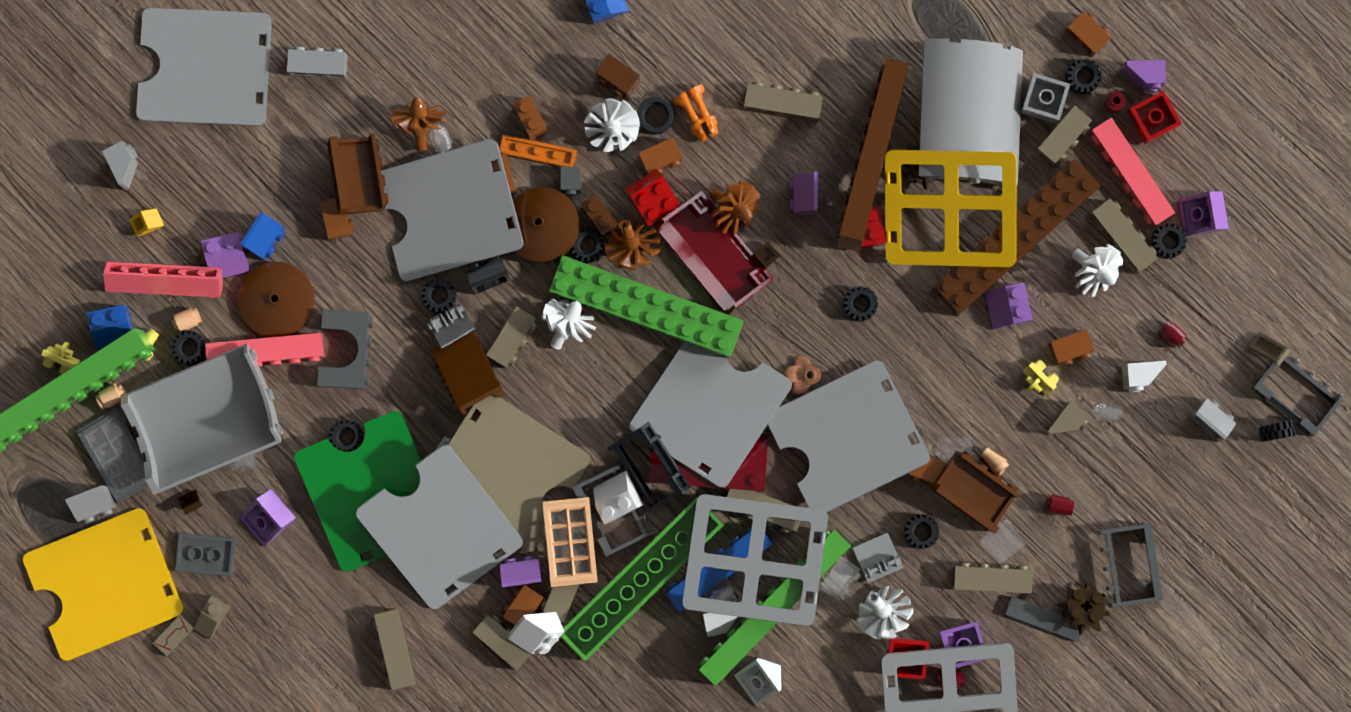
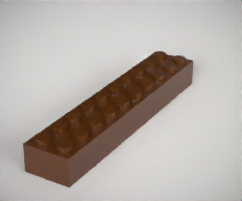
M887 58L886 63L881 64L864 134L861 138L855 167L852 172L850 187H848L835 239L839 240L838 247L857 252L861 250L909 67L908 63Z
M1075 158L1016 211L1015 264L1100 187L1098 182ZM1002 224L972 252H1002ZM955 266L932 289L959 316L1013 266Z

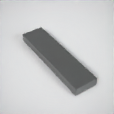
M1011 596L1005 615L1073 641H1079V631L1072 628L1070 624H1062L1065 619L1063 615Z

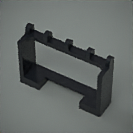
M647 422L607 448L609 451L613 449L617 451L621 457L618 464L624 463L631 473L630 479H635L642 490L639 496H646L650 503V507L647 509L648 513L691 487L650 422ZM636 434L645 447L648 445L652 447L670 475L667 482L674 493L659 502L621 445Z

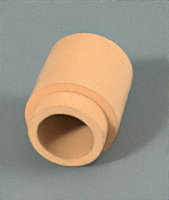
M196 307L193 309L188 308L175 314L172 320L176 331L180 330L181 332L191 329L202 322Z
M114 383L100 391L95 398L102 409H109L121 402V396L126 393L121 385Z

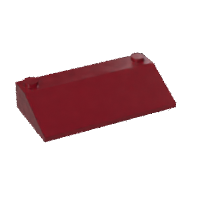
M701 191L664 217L657 224L655 230L723 313L730 315L774 278L753 255L752 251L738 234H733L731 226L728 228L727 233L724 234L722 232L726 220L718 228L715 227V222L722 215L719 213L711 217L712 212L716 208Z
M760 435L730 483L724 489L765 492L768 435ZM651 449L649 484H668L667 479L670 478V475L654 450ZM673 459L690 486L719 488ZM701 464L699 467L700 470L707 474L711 470L704 464Z

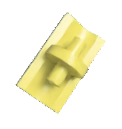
M65 342L62 346L56 344L55 347L49 346L42 352V356H44L43 366L54 368L57 362L61 364L60 374H64L78 365L81 360L73 357L74 351L69 349L70 343Z
M1040 359L1035 363L1032 362L1022 372L1027 376L1026 381L1030 384L1027 388L1029 392L1034 388L1038 393L1042 391L1047 396L1057 387L1056 383L1059 378L1052 372L1046 376L1042 372L1046 366Z

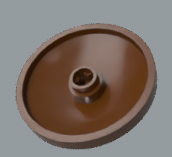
M537 187L523 192L513 201L523 238L522 248L514 251L518 256L533 263H548L561 258L562 255L564 256L572 248L578 237L580 220L575 205L565 194L553 188ZM512 217L507 218L508 229L514 228Z
M269 262L256 267L245 277L238 293V307L244 322L256 333L268 338L291 336L303 329L309 322L315 307V293L310 280L300 269L284 262ZM273 296H278L277 302H273Z

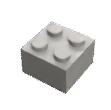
M1033 73L1021 113L1057 124L1062 114L1070 84Z

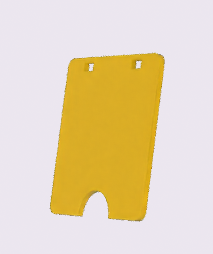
M134 509L30 551L23 557V563L34 591L50 590L61 599V616L56 623L49 627L60 658L65 661L72 660L178 617L183 612V605L147 513L143 509ZM146 528L151 540L147 541L144 540L141 532ZM169 584L173 595L166 596L163 586Z

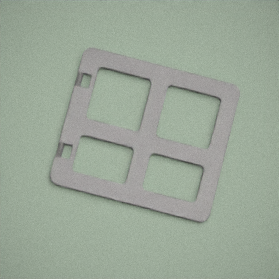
M706 494L700 495L696 503L683 606L687 610L810 626L815 619L828 522L827 513L820 509ZM711 510L750 514L753 516L749 552L746 558L704 552L708 517ZM769 517L803 521L811 524L807 560L804 566L762 560L766 523ZM814 532L821 533L820 544L813 543ZM708 567L745 573L742 601L730 602L699 597L698 588L701 569ZM767 575L802 580L803 590L800 609L790 610L757 605L756 596L759 577ZM806 592H813L812 604L805 603Z

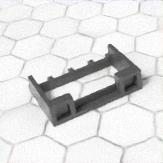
M1285 358L1283 361L1285 364L1333 401L1316 425H1313L1306 418L1300 417L1273 395L1274 393L1262 384L1276 366V364L1271 362L1251 387V390L1286 418L1293 420V423L1309 436H1315L1343 401L1344 394L1341 392L1336 397L1327 390L1331 385L1329 382L1322 386L1312 378L1316 373L1314 370L1309 374L1301 370L1297 366L1300 362L1299 358H1296L1294 362Z
M620 464L572 487L577 498L586 497L582 490L583 487L613 473L614 477L617 476L616 471L623 468ZM590 507L592 528L606 557L655 534L653 530L646 533L641 521L647 518L646 514L638 517L636 511L633 510L631 512L643 535L611 550Z
M1151 523L1097 531L1098 535H1105L1107 547L1100 548V552L1108 551L1110 564L1109 567H1103V571L1111 570L1113 586H1107L1106 590H1114L1115 603H1110L1109 608L1163 600ZM1141 529L1148 559L1152 597L1120 602L1110 533Z

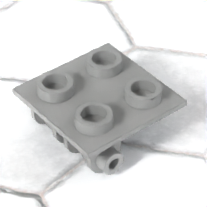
M455 304L449 308L450 315L445 310L447 315L445 318L440 313L442 320L437 315L427 323L441 348L450 345L455 340L475 329L461 304Z
M888 533L853 547L867 583L903 568L901 559L897 555Z

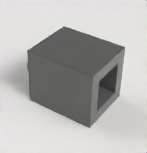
M561 167V192H565V195H576V192H580V167Z

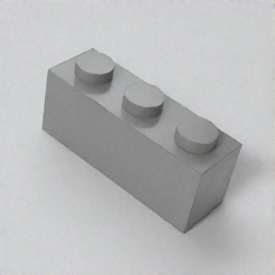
M304 47L288 49L287 73L289 75L346 78L347 54L342 49H331V51H324L323 48L305 50Z

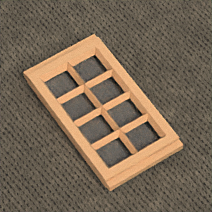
M589 497L543 502L551 587L598 582Z

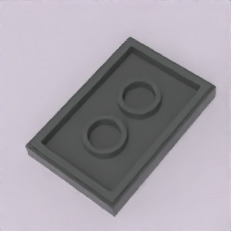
M178 533L174 571L233 577L237 538Z

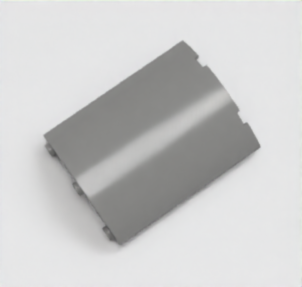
M924 39L920 150L1012 152L1016 155L1018 186L1023 50L1008 46V49H1005L1003 44L979 40L961 39V43L949 42L950 39ZM919 164V176L925 178L927 182H936L937 179H944V166ZM960 165L959 180H968L969 184H980V182L994 184L1002 189V167Z
M248 343L121 396V407L131 427L135 426L138 431L139 437L136 439L142 455L145 454L147 462L143 463L145 481L154 495L281 443L283 430L278 423L272 401L274 400V394L271 389H268L256 361L258 359L254 349H250Z

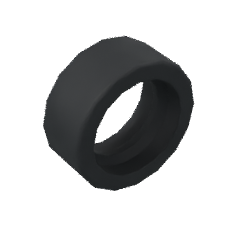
M651 97L643 101L637 113L641 128L653 135L666 132L671 127L674 119L670 103L659 97ZM652 105L663 107L667 113L666 121L659 127L650 126L644 118L646 109Z

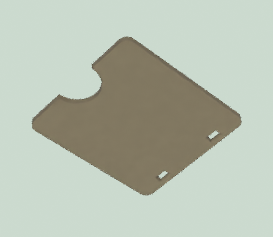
M495 394L471 406L447 444L454 450L520 534L523 540L520 548L527 552L535 550L546 533L542 509V500L546 492L557 486L573 489L572 487L576 485L590 462L588 453L508 402L498 398ZM477 409L481 414L474 422L470 418Z

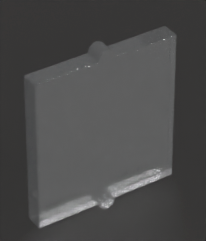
M972 437L938 438L937 455L939 456V461L948 463L955 451L962 453L966 451L973 456Z
M1007 519L998 525L1000 528L996 534L990 532L981 539V542L988 549V554H992L1000 565L1026 545L1025 541L1018 534L1019 531L1015 530Z

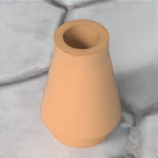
M989 448L981 454V457L985 460L991 471L999 476L1009 466L1005 458Z

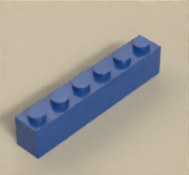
M752 526L744 531L746 533L744 537L740 539L737 536L729 542L731 545L726 550L721 548L714 554L746 558L749 552ZM766 534L763 551L773 544ZM703 567L700 574L698 596H703L735 571ZM686 574L682 577L684 581L679 584L674 582L666 588L668 590L666 595L678 612L685 609L683 606Z

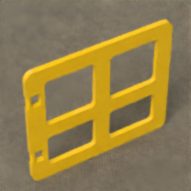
M888 151L885 155L886 260L890 264L1013 266L1016 262V155L1007 151ZM901 165H943L944 194L902 193ZM959 166H1001L1002 195H961L959 193ZM890 173H896V183H890ZM902 208L943 209L945 250H903ZM959 210H1001L1002 252H961L959 250ZM891 231H897V242H891Z

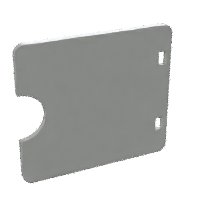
M164 8L145 9L142 13L140 45L149 47L157 53L160 59V68L152 79L146 82H138L137 117L142 121L263 125L266 121L271 17L267 13ZM259 35H266L265 46L259 45ZM256 93H262V104L256 103Z
M484 140L381 171V175L385 176L384 193L388 194V204L384 210H397L403 214L407 221L405 237L398 244L392 246L399 276L402 280H416L522 248L523 238L499 146L495 140ZM497 160L499 171L493 172L491 162ZM512 217L514 228L508 229L506 219Z
M684 342L630 422V430L633 432L647 422H650L673 459L717 487L724 488L730 483L791 390L792 382L789 378L763 362L752 371H738L729 364L727 357ZM701 464L711 469L709 474L699 469Z
M881 361L869 363L779 407L768 423L780 450L784 448H797L808 457L809 471L806 477L797 485L809 508L824 510L826 513L926 465L930 459V455L885 365ZM885 380L891 388V391L886 393L881 385ZM912 433L914 434L918 442V444H915L913 446L911 445L907 437Z
M441 445L415 465L420 474V482L413 493L407 496H396L383 488L356 510V516L431 609H438L518 550L523 544L520 534L449 445ZM502 548L505 553L495 559L492 554ZM454 584L457 588L447 594L445 589Z

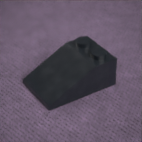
M492 257L487 259V263L483 265L477 263L468 267L469 270L466 271L475 295L511 280L501 257Z

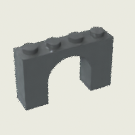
M323 309L321 328L330 331H345L352 334L358 343V354L355 360L346 367H318V387L365 390L366 385L369 386L370 375L367 374V366L371 364V355H368V347H372V336H369L370 328H373L374 318L370 317L371 314L369 312Z

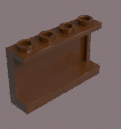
M375 133L370 134L369 137L338 140L337 136L329 137L327 148L338 215L384 211L388 204V194L384 193L385 176L381 175L380 168H382L383 164L382 158L378 157L380 145L379 140L375 138Z
M474 331L469 332L444 348H441L439 345L431 350L434 356L431 359L435 367L441 370L438 374L443 383H447L448 386L445 389L450 397H454L455 400L452 403L457 412L461 411L466 416V409L492 394L496 393L498 398L506 395Z
M955 451L930 489L983 528L996 534L1000 528L997 526V523L1014 498L1019 499L1021 495L1016 492V487L1010 483H1007V485L1003 483L1001 476L995 472L992 474L988 472L986 465L979 461L978 463L974 462L971 454L963 451V453Z

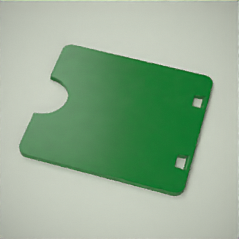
M398 411L389 412L363 423L365 438L361 446L354 451L345 452L338 450L327 438L297 451L294 456L340 568L345 572L352 571L387 556L385 551L357 518V508L383 488L393 495L407 496L417 489L420 482V474L415 465L421 461V458L404 418ZM370 551L373 556L361 561L360 554Z

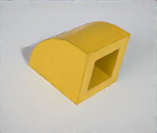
M157 208L141 211L129 219L136 236L148 234L164 226Z

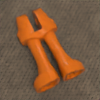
M702 84L688 90L700 113V119L696 115L686 92L671 99V102L675 106L680 105L685 110L692 124L690 127L692 134L697 136L701 142H704L708 139L705 131L702 129L703 126H707L712 137L718 135L716 118L713 115L710 116L704 105L702 93L705 88Z

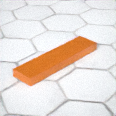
M502 134L499 146L500 154L506 153L508 156L560 167H573L577 153L575 149Z

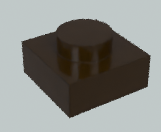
M769 242L753 253L765 269L780 257Z
M196 489L178 498L185 515L203 506Z

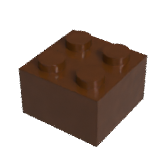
M609 53L595 72L596 79L598 80L597 83L605 89L607 87L614 91L613 94L621 100L623 98L628 100L640 83V74Z

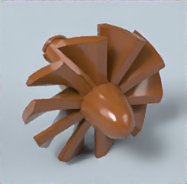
M419 97L413 98L411 104H406L402 110L395 109L391 116V122L395 131L401 129L408 135L412 131L415 136L416 150L425 151L428 148L426 135L429 132V128L440 130L441 127L434 124L447 123V119L441 118L446 115V111L434 112L441 108V105H436L426 110L427 102H423Z
M745 181L728 185L726 187L727 193H723L718 188H714L710 192V198L720 204L712 212L711 217L724 211L720 219L715 222V227L718 228L726 220L725 227L722 230L724 234L728 232V228L733 220V234H737L741 224L739 220H742L745 226L748 227L753 217L752 213L758 212L757 200L760 199V195L753 185Z
M626 220L621 221L618 233L616 234L613 231L609 237L608 244L605 243L608 260L617 269L624 267L629 270H636V265H649L651 261L643 255V252H646L650 257L660 252V249L645 247L651 243H660L659 236L650 240L645 239L649 234L657 232L655 228H647L643 234L637 235L645 223L641 222L631 227L629 220H627V223Z

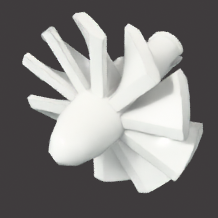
M608 98L605 99L606 106L605 103H598L591 107L603 121H600L591 112L584 120V123L597 124L602 127H585V134L589 138L599 132H604L600 137L590 141L591 145L601 148L608 137L609 140L603 152L618 149V144L620 151H622L631 141L634 142L636 140L640 127L639 117L636 110L626 101L622 100L620 102Z
M1109 244L1106 247L1094 248L1095 254L1088 256L1081 249H1076L1073 252V259L1083 267L1075 273V276L1086 273L1075 286L1078 289L1079 286L1086 283L1082 294L1085 295L1093 286L1091 297H1095L1100 282L1104 292L1108 290V286L1115 284L1119 275L1118 267L1123 265V260L1120 256L1121 252Z
M551 299L545 304L542 310V320L547 321L549 330L556 331L550 342L554 349H561L565 339L567 340L571 334L579 342H583L577 332L586 337H592L585 329L595 330L596 327L584 322V320H594V317L588 315L580 316L584 307L578 301L569 303L567 299L559 302Z
M889 586L881 588L877 593L872 590L868 594L865 603H860L859 618L857 620L866 635L868 634L876 640L897 637L895 632L902 631L909 626L908 623L898 619L896 616L898 615L908 620L913 614V608L896 610L900 606L911 604L908 596L906 595L898 603L892 604L894 599L903 593L901 589H893L890 599L887 601L885 598Z

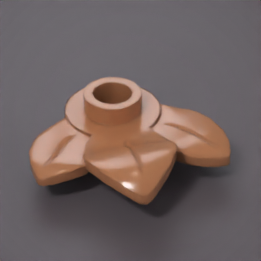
M796 356L795 365L787 367L783 371V375L793 383L791 389L793 394L807 392L810 386L816 384L821 377L820 370L812 366L810 360L804 356ZM812 371L814 376L809 379L808 373Z

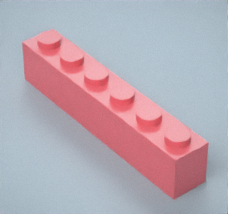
M1112 117L1090 132L1091 141L1095 146H1099L1102 151L1100 152L1101 156L1106 162L1109 161L1113 174L1117 178L1120 177L1123 182V189L1126 193L1132 195L1134 198L1132 200L1133 204L1144 213L1143 218L1145 222L1155 227L1175 213Z
M107 262L103 273L105 292L220 298L223 288L222 268Z
M321 333L205 344L206 360L248 343L250 349H254L258 359L256 361L259 367H262V363H270V366L282 365L281 361L297 364L301 363L303 359H308V362H318L320 358H324L323 335Z

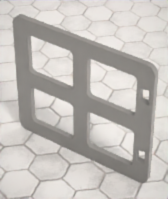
M1009 643L886 653L882 656L881 666L885 712H961L1001 708L1003 712H1018L1014 649ZM999 659L1000 692L965 696L957 695L956 662ZM941 664L942 697L908 701L899 700L898 667ZM887 676H894L895 685L888 686Z

